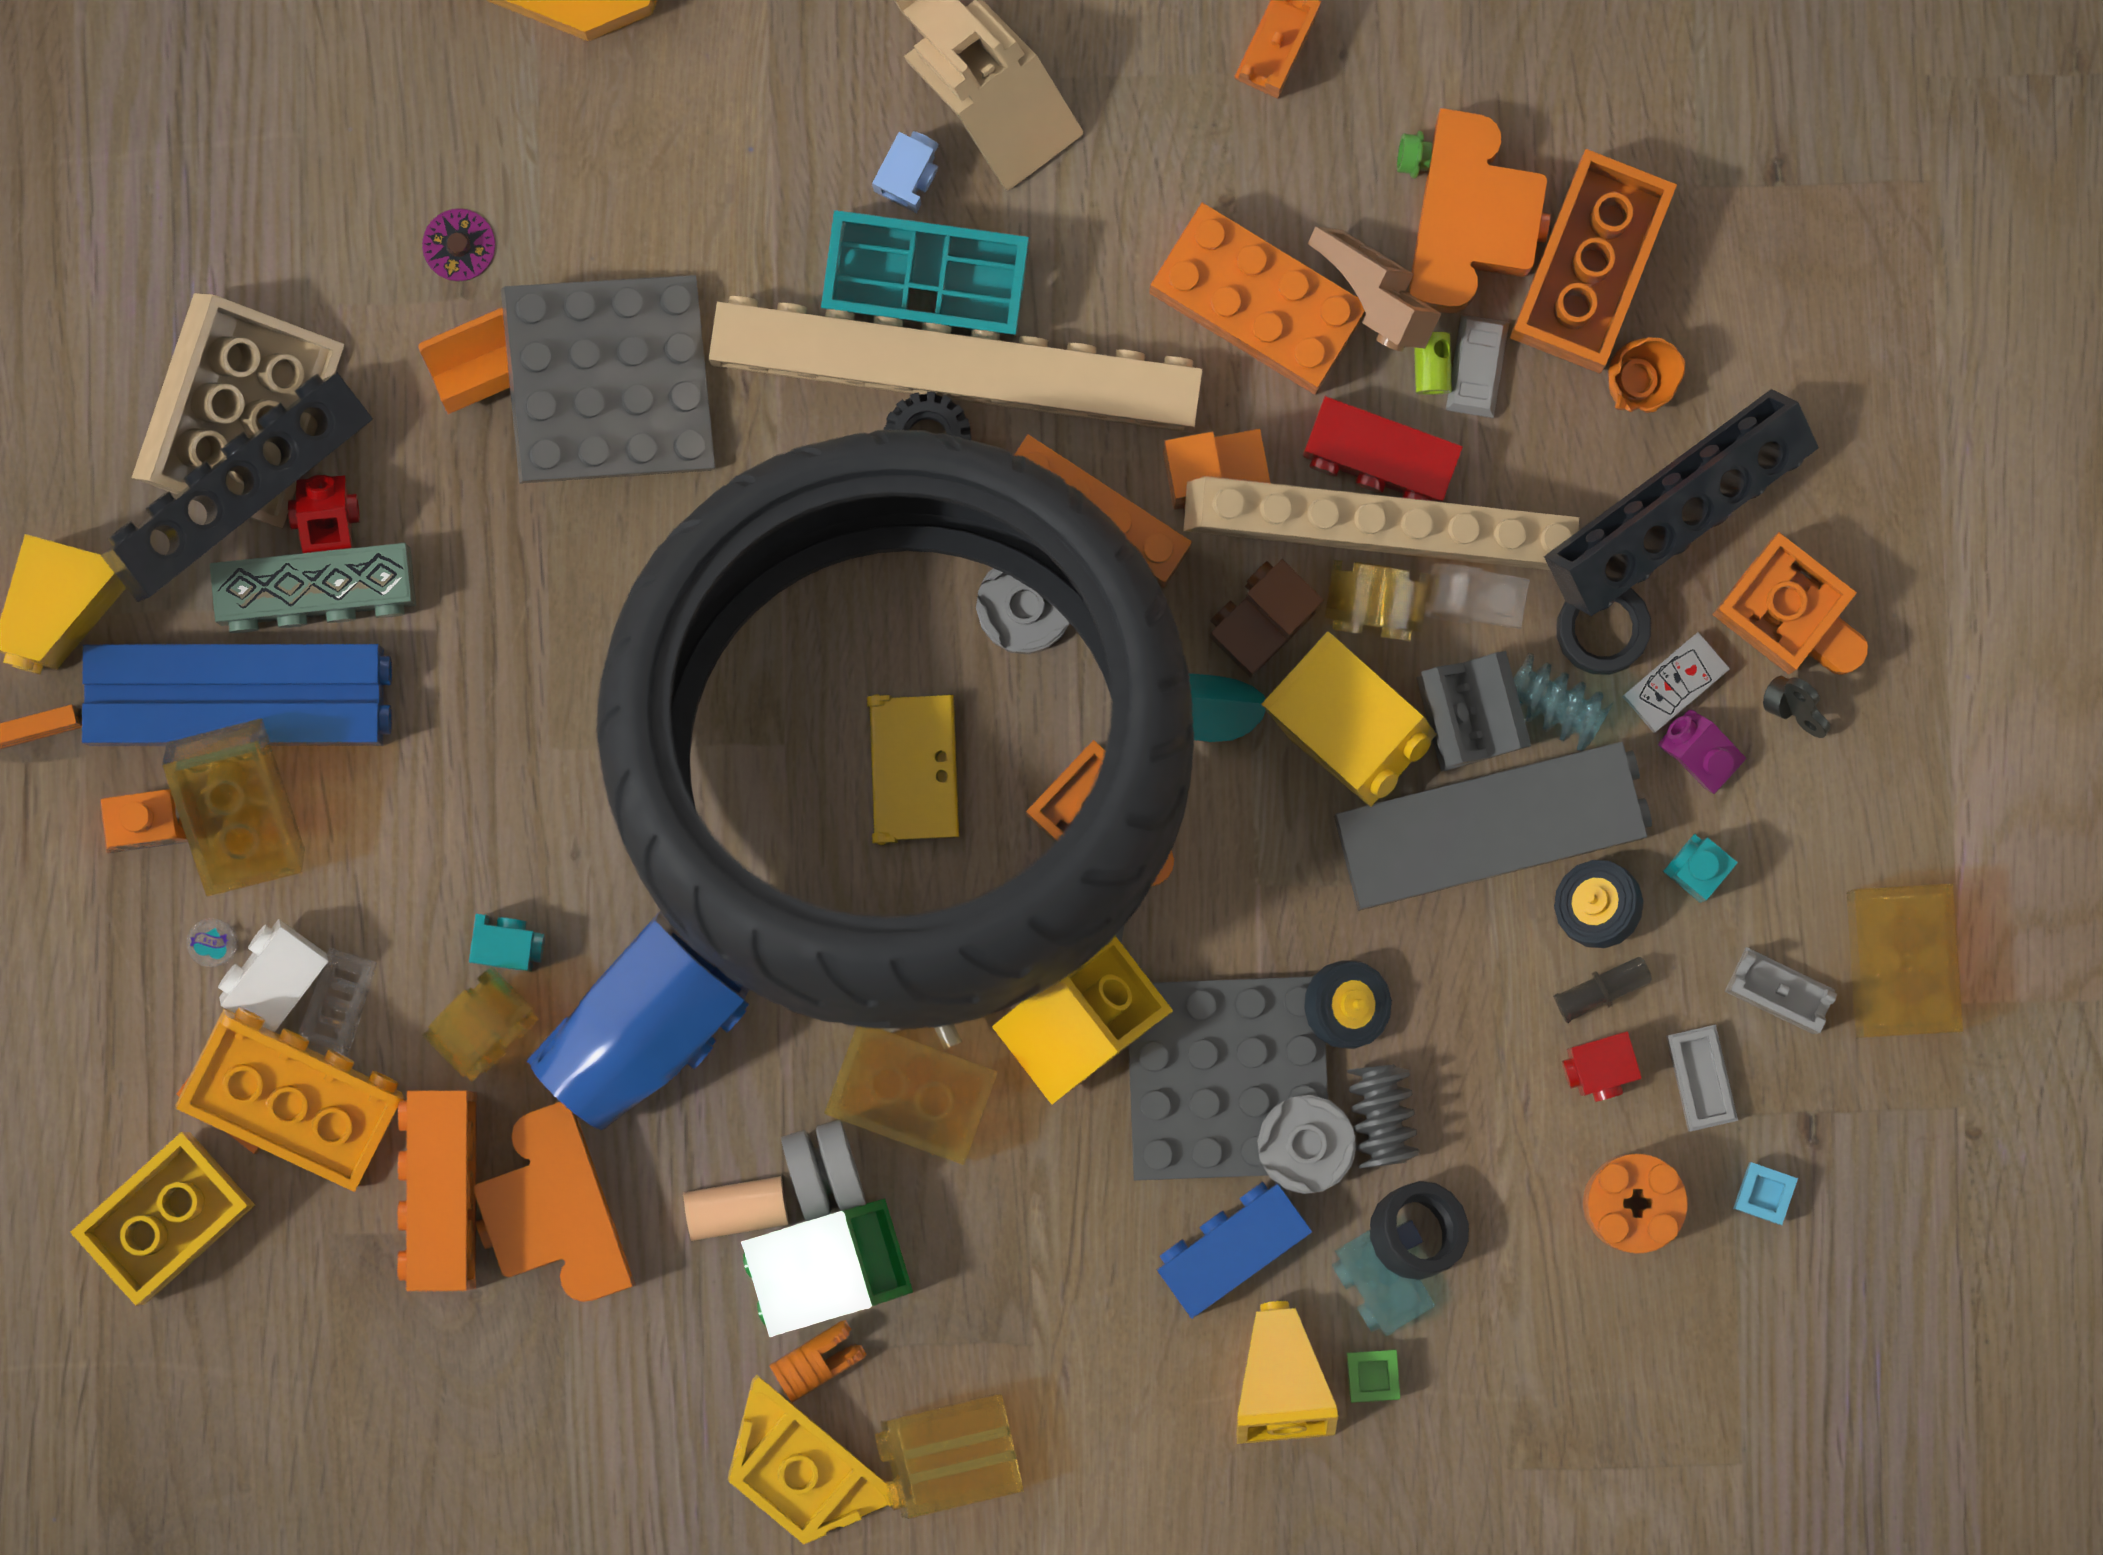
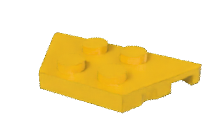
M756 1374L751 1382L727 1478L734 1487L803 1544L825 1536L832 1529L845 1527L861 1520L862 1516L887 1505L891 1507L899 1503L903 1498L900 1493Z

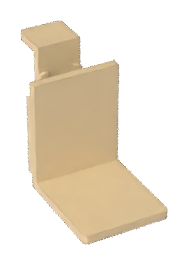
M894 0L902 14L924 37V39L914 45V49L907 53L904 58L957 114L999 182L1006 190L1012 189L1083 135L1082 128L1038 56L983 0H974L966 7L959 0Z

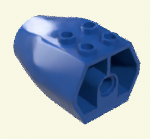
M659 911L581 999L574 1012L569 1017L566 1016L528 1058L527 1062L537 1078L560 1102L591 1126L604 1130L632 1107L666 1085L686 1064L695 1069L713 1049V1045L717 1040L712 1035L720 1027L726 1033L729 1032L747 1011L745 1009L749 1006V1003L745 1001L749 989L727 977L714 964L693 950L664 917L662 912Z

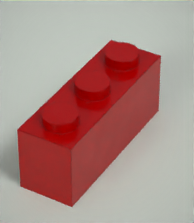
M1324 396L1302 457L1310 459L1309 467L1318 472L1337 477L1340 470L1357 477L1355 484L1373 492L1383 493L1386 487L1403 493L1402 498L1443 502L1463 446Z

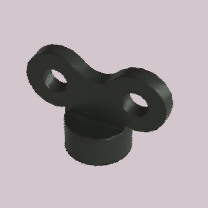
M1777 676L1770 682L1763 698V707L1766 712L1783 719L1794 715L1796 716L1797 723L1806 732L1818 738H1824L1831 729L1828 720L1816 708L1817 703L1820 701V696L1809 683L1800 678L1792 677L1789 679L1784 676Z

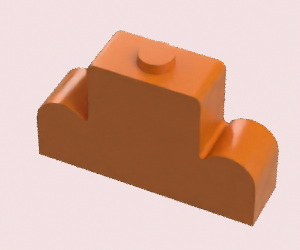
M1440 108L1436 119L1432 156L1427 174L1411 271L1413 277L1409 284L1408 293L1438 312L1457 313L1464 310L1471 303L1476 293L1478 277L1474 269L1525 277L1529 274L1534 264L1537 241L1546 243L1551 214L1542 212L1547 186L1545 175L1490 165L1495 160L1501 145V132L1498 125L1491 118L1480 114Z
M558 1102L527 1113L519 1118L511 1134L512 1144L519 1155L530 1160V1164L480 1182L474 1187V1194L483 1219L476 1221L477 1230L484 1248L493 1247L502 1274L505 1277H512L563 1259L565 1265L562 1266L560 1273L561 1286L568 1296L581 1302L593 1301L636 1286L578 1116L562 1102Z

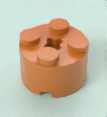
M1625 1154L1608 1160L1594 1172L1586 1184L1583 1195L1584 1215L1594 1234L1606 1245L1623 1252L1647 1253L1662 1248L1677 1236L1687 1214L1686 1190L1675 1169L1664 1161L1645 1154ZM1634 1189L1638 1190L1640 1198H1644L1647 1201L1646 1208L1639 1209L1638 1217L1633 1218L1631 1209L1624 1208L1623 1206L1624 1198H1631Z

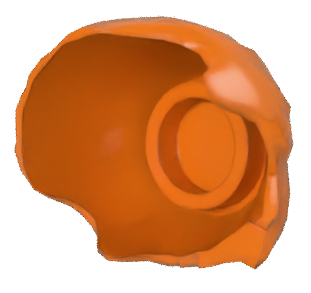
M1646 337L1632 340L1615 353L1608 369V382L1616 409L1627 410L1628 412L1640 409L1645 413L1657 411V409L1672 400L1684 377L1686 363L1673 344L1662 338Z

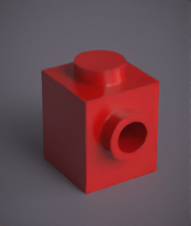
M1628 1031L1568 1048L1569 1059L1562 1061L1563 1070L1570 1089L1578 1087L1581 1096L1593 1094L1595 1102L1622 1095V1084L1642 1079Z

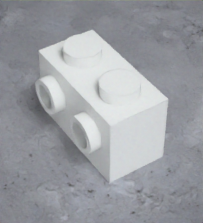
M280 919L277 920L272 928L264 925L258 931L248 946V949L253 952L242 968L234 964L218 986L223 991L219 997L223 1008L233 1013H236L238 1007L249 1010L265 1019L262 1027L273 1032L277 1030L328 963L327 954Z

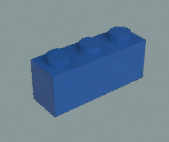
M1261 1182L1239 1198L1244 1207L1228 1217L1222 1210L1199 1227L1204 1234L1201 1238L1189 1246L1182 1239L1159 1255L1164 1264L1156 1270L1191 1319L1312 1233L1278 1184H1274L1268 1189L1265 1183Z

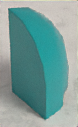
M1189 673L1195 741H1232L1250 733L1262 721L1266 711L1262 703L1266 698L1253 686L1237 679Z

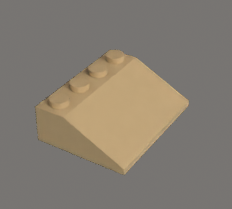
M194 293L132 478L179 494L188 487L183 478L206 461L213 467L226 457L220 449L242 432L250 438L259 431L262 426L257 420L279 403L288 408L297 401L299 397L295 390L317 373L322 380L335 374L345 344L216 295ZM303 412L300 417L301 428L308 435L314 436L317 422L312 415ZM266 441L263 446V455L270 464L278 466L281 460L280 450L274 443ZM228 471L226 475L228 489L236 495H241L244 490L243 479L238 473ZM296 481L250 518L283 528L288 514V500L293 499Z

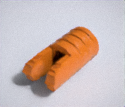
M846 1320L839 1321L769 1365L792 1403L863 1360L867 1355L862 1345L854 1344L843 1351H839L827 1360L823 1359L822 1354L850 1336V1330L852 1329Z

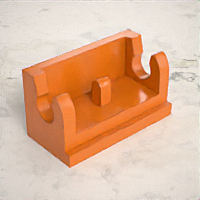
M1270 0L1234 79L1278 99L1317 18L1321 1Z

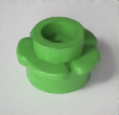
M1418 131L1417 135L1403 133L1399 144L1397 172L1408 173L1412 179L1418 177L1420 170L1428 171L1431 162L1432 142L1423 141L1424 133L1422 131Z

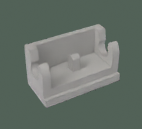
M1748 947L1745 948L1725 992L1812 1034L1821 1033L1826 1022V1018H1824L1826 1012L1837 997L1835 989Z

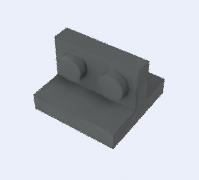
M1506 651L1496 652L1464 663L1431 668L1422 671V676L1416 677L1427 721L1437 734L1433 738V743L1441 772L1531 746Z

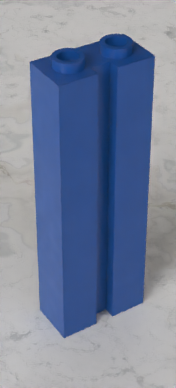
M379 644L83 645L82 684H84V703H82V743L88 746H383V734H391L392 730L391 705H383V686L391 685L392 683L391 656H384V648Z

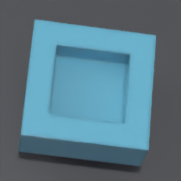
M1749 1162L1733 1209L1782 1225L1798 1178Z

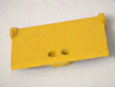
M879 694L868 696L867 707H870L874 817L872 843L884 845L886 843H898V840L959 837L954 695L892 698L890 695L880 696Z

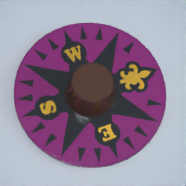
M451 209L437 215L429 223L423 235L422 250L427 264L437 275L451 281H466L477 277L489 266L495 252V238L491 227L479 214L466 209Z

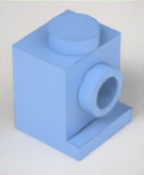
M913 131L910 137L899 132L872 182L874 192L917 213L921 206L920 196L916 195L918 189L926 192L937 173L939 166L932 162L939 144L916 131Z

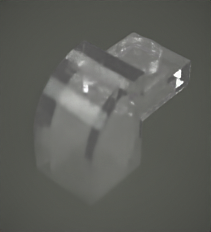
M1432 564L1428 571L1421 616L1464 624L1476 621L1521 629L1530 579L1482 571V568Z

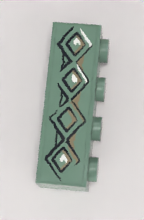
M406 543L210 563L215 622L221 626H229V633L258 631V622L277 621L278 628L301 627L308 625L307 617L326 615L327 623L349 622L356 620V612L375 610L376 618L397 617L405 615L404 607L416 606L411 548Z

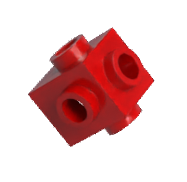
M316 475L309 479L296 480V500H288V516L291 530L299 529L302 553L352 548V523H360V510L357 493L348 494L345 475L332 477Z

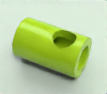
M1433 332L1425 349L1414 347L1416 394L1439 395L1452 392L1450 333Z

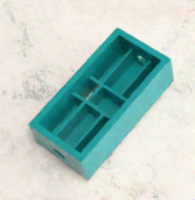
M834 210L821 308L1016 335L1030 237ZM910 288L938 291L935 313L908 309Z

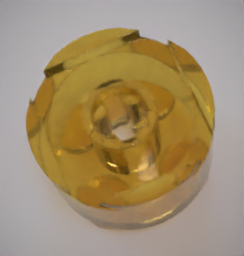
M1333 559L1325 610V618L1334 619L1332 629L1362 634L1363 624L1382 627L1381 637L1411 641L1412 631L1422 632L1431 573L1421 572L1420 580L1415 581L1409 580L1410 571L1408 569L1354 562L1353 571L1342 570L1343 560Z
M490 967L477 978L480 983L474 989L471 987L461 992L428 1026L429 1030L422 1034L425 1040L463 1078L467 1077L471 1082L476 1080L483 1072H488L506 1054L500 1047L501 1045L507 1048L516 1039L519 1040L539 1020L533 1013L534 1008L494 967Z

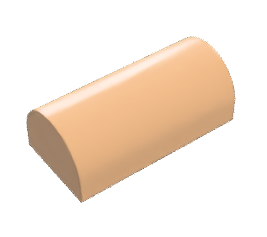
M781 1176L683 1193L691 1241L789 1225Z

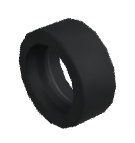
M1632 588L1615 599V602L1621 604L1629 613L1632 621V636L1628 645L1622 651L1611 656H1596L1587 652L1582 647L1575 634V620L1580 610L1566 601L1564 602L1557 617L1556 637L1562 653L1575 667L1590 674L1611 675L1627 669L1644 653L1651 637V616L1645 601Z
M1418 1181L1390 1192L1377 1204L1370 1219V1240L1376 1256L1388 1270L1402 1278L1421 1280L1450 1269L1462 1258L1469 1242V1222L1462 1204L1452 1192L1437 1183ZM1412 1202L1420 1203L1430 1209L1438 1219L1442 1230V1246L1434 1257L1420 1259L1411 1254L1401 1243L1396 1229L1397 1214L1404 1205Z

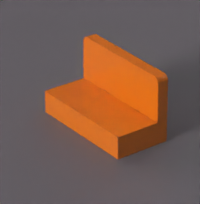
M502 308L425 340L418 345L447 414L510 388Z

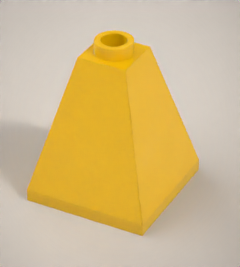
M1272 1301L1261 1304L1260 1311L1256 1312L1238 1409L1237 1444L1335 1435L1338 1420L1337 1406L1296 1308L1290 1309L1289 1302Z

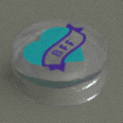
M207 918L193 925L188 933L186 946L189 955L196 963L205 967L217 968L232 960L237 951L238 939L234 929L228 923L215 918Z

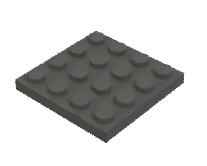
M696 275L504 286L501 289L519 484L712 471L715 468Z
M1313 977L1152 983L1172 1008L1173 1012L1128 1046L1134 1181L1268 1176L1259 1160L1257 1139L1261 1124L1273 1107L1291 1097L1313 1095L1328 1100L1326 1043L1319 1039L1308 1025L1304 1010L1306 990Z

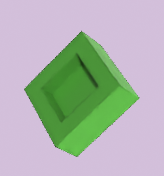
M1396 1349L1346 1353L1351 1403L1400 1399Z

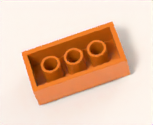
M1585 149L1519 312L1510 339L1600 374L1607 364L1677 184Z
M1203 202L1150 284L1149 294L1314 395L1319 390L1366 314L1358 297Z
M407 1091V1101H399L398 1105L399 1131H407V1151H399L398 1179L399 1181H406V1200L398 1202V1230L406 1231V1250L398 1252V1280L406 1281V1291H468L476 1289V1197L474 1187L476 1185L477 1092Z

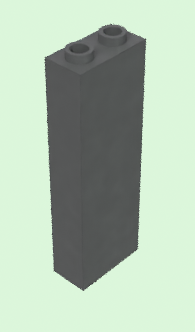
M1622 741L1376 803L1371 807L1368 805L1336 813L1334 819L1358 911L1643 840L1647 837L1645 828L1652 826V819L1646 799H1637L1633 780L1640 779V773L1633 750L1625 752Z

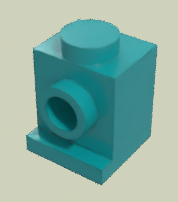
M1693 834L1662 872L1701 903L1712 895L1738 862L1708 837L1702 840L1696 834Z
M483 914L475 915L469 963L532 972L533 962H542L545 934L527 931V921L498 917L497 925L490 926L489 916Z

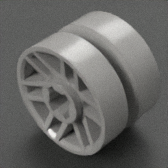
M841 1119L817 1126L816 1133L819 1148H814L805 1130L781 1137L790 1175L806 1222L831 1215L829 1194L832 1193L841 1211L866 1205L860 1177Z

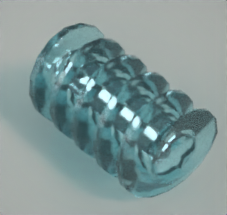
M1528 653L1513 678L1520 705L1527 706L1525 721L1531 723L1540 714L1544 715L1542 731L1547 733L1557 724L1562 725L1560 741L1565 742L1576 733L1579 735L1577 750L1582 752L1596 736L1613 702L1603 710L1601 708L1603 693L1600 691H1596L1587 700L1584 699L1586 683L1582 681L1568 690L1569 674L1566 672H1562L1551 681L1552 665L1546 662L1534 671V654Z

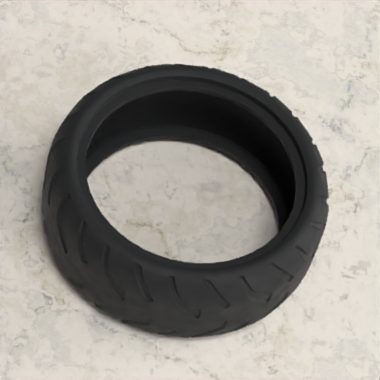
M876 430L869 434L861 432L795 448L788 453L776 455L735 476L728 484L720 487L670 532L666 540L652 554L634 582L612 633L601 677L597 704V741L608 803L626 851L641 881L664 917L693 950L714 964L730 979L773 1003L783 1005L793 1012L824 1022L843 1023L856 1027L917 1029L942 1027L976 1020L1021 1003L1057 984L1081 968L1116 936L1118 931L1139 908L1159 875L1176 841L1185 814L1191 782L1194 733L1188 667L1179 631L1168 602L1156 577L1140 551L1126 539L1124 533L1109 516L1079 490L1067 485L1064 479L1023 456H1013L1008 450L943 433ZM902 551L933 552L962 557L990 566L1012 576L1036 591L1068 620L1094 656L1104 676L1112 699L1110 729L1101 766L1082 808L1066 831L1045 854L1004 885L974 900L948 909L919 915L878 917L831 911L803 902L781 892L752 874L733 858L712 835L696 811L691 786V743L698 705L708 678L735 634L755 612L792 584L823 568L849 559L877 553Z

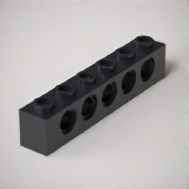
M338 372L323 380L318 373L308 379L295 390L299 399L288 408H285L282 403L274 406L257 420L262 428L248 438L242 432L220 449L226 457L216 465L211 467L206 461L183 478L188 485L187 488L175 497L170 491L164 493L146 508L147 512L151 515L137 527L132 521H129L108 538L113 546L101 556L137 602L155 594L373 420ZM303 412L309 413L315 418L318 425L315 436L308 435L301 428L300 417ZM266 441L274 443L280 450L281 460L278 466L270 464L263 455V446ZM228 471L238 473L243 479L244 490L241 495H236L228 489L226 485ZM191 500L198 501L205 507L207 519L204 525L197 524L190 518L188 506ZM153 530H159L168 537L170 547L166 555L160 554L153 549L150 541Z
M1770 389L1546 554L1544 558L1565 601L1591 617L1597 612L1607 609L1614 603L1617 597L1635 584L1648 579L1655 569L1674 555L1687 550L1691 543L1706 531L1726 521L1729 514L1748 500L1760 496L1767 486L1786 472L1799 467L1806 457L1819 448L1799 402Z

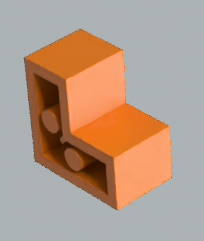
M1260 429L1214 437L1212 431L1164 441L1163 456L1174 510L1185 509L1187 482L1202 477L1271 484Z

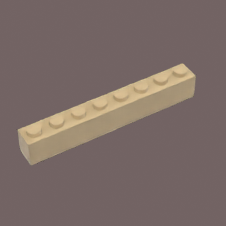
M1202 477L1187 482L1184 531L1550 570L1544 556L1579 531V517Z

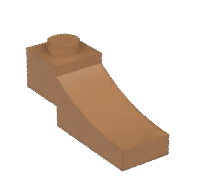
M1316 226L1308 244L1333 263L1352 286L1366 313L1363 324L1379 333L1376 340L1396 351H1403L1405 346L1425 349L1441 313L1406 292L1413 273L1343 230Z

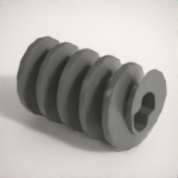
M1395 1064L1347 1070L1349 1074L1362 1077L1361 1081L1349 1087V1092L1364 1096V1100L1353 1105L1351 1110L1353 1113L1367 1117L1363 1122L1353 1126L1354 1132L1369 1135L1368 1140L1356 1146V1151L1371 1155V1159L1358 1165V1168L1407 1163L1406 1161L1420 1154L1418 1148L1404 1145V1141L1417 1135V1129L1402 1125V1121L1415 1115V1110L1400 1106V1102L1412 1096L1413 1093L1411 1089L1397 1086V1082L1410 1076V1070L1396 1067Z

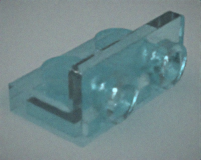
M1370 1229L1334 1250L1339 1260L1331 1264L1344 1288L1347 1290L1355 1286L1364 1301L1363 1304L1356 1308L1371 1333L1380 1328L1383 1335L1387 1337L1394 1333V1330L1435 1307L1421 1280L1402 1278L1384 1266L1375 1254L1370 1240Z

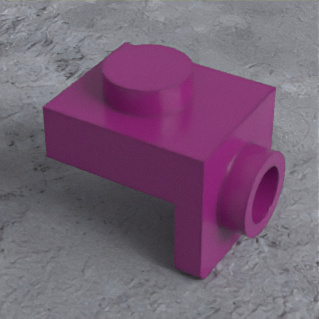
M1688 710L1683 716L1677 718L1669 726L1667 734L1658 743L1664 752L1676 758L1702 787L1712 794H1715L1747 759L1712 721L1693 710Z

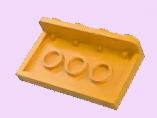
M238 1007L236 1013L223 1009L175 1105L176 1109L355 1192L398 1108L399 1101H404L402 1092L396 1090L399 1083L377 1071H372L370 1077L352 1069L354 1061L333 1050L328 1049L325 1056L307 1048L310 1043L308 1039L291 1030L283 1028L279 1035L262 1027L265 1019L249 1010Z

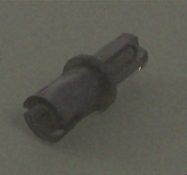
M1637 957L1600 975L1595 971L1592 973V979L1560 994L1557 993L1553 997L1567 1024L1571 1020L1605 1004L1608 1008L1612 1007L1613 1000L1650 984L1652 976L1645 961L1641 957Z

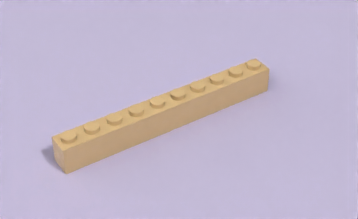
M730 296L729 303L717 302L709 353L710 364L714 367L909 394L918 392L919 395H923L929 391L936 392V395L942 397L946 395L952 400L1190 433L1194 432L1202 369L1193 368L1194 361L1191 359L1166 356L1164 363L1144 361V353L1131 350H1116L1115 357L1096 354L1097 347L1081 343H1068L1067 350L1049 348L1048 340L1030 336H1020L1019 343L999 341V333L977 329L971 330L969 337L951 334L952 327L935 323H923L922 330L904 328L903 320L884 316H875L874 323L854 321V313L834 309L826 310L825 316L806 314L807 307L792 303H778L777 310L760 308L758 307V300L741 296Z

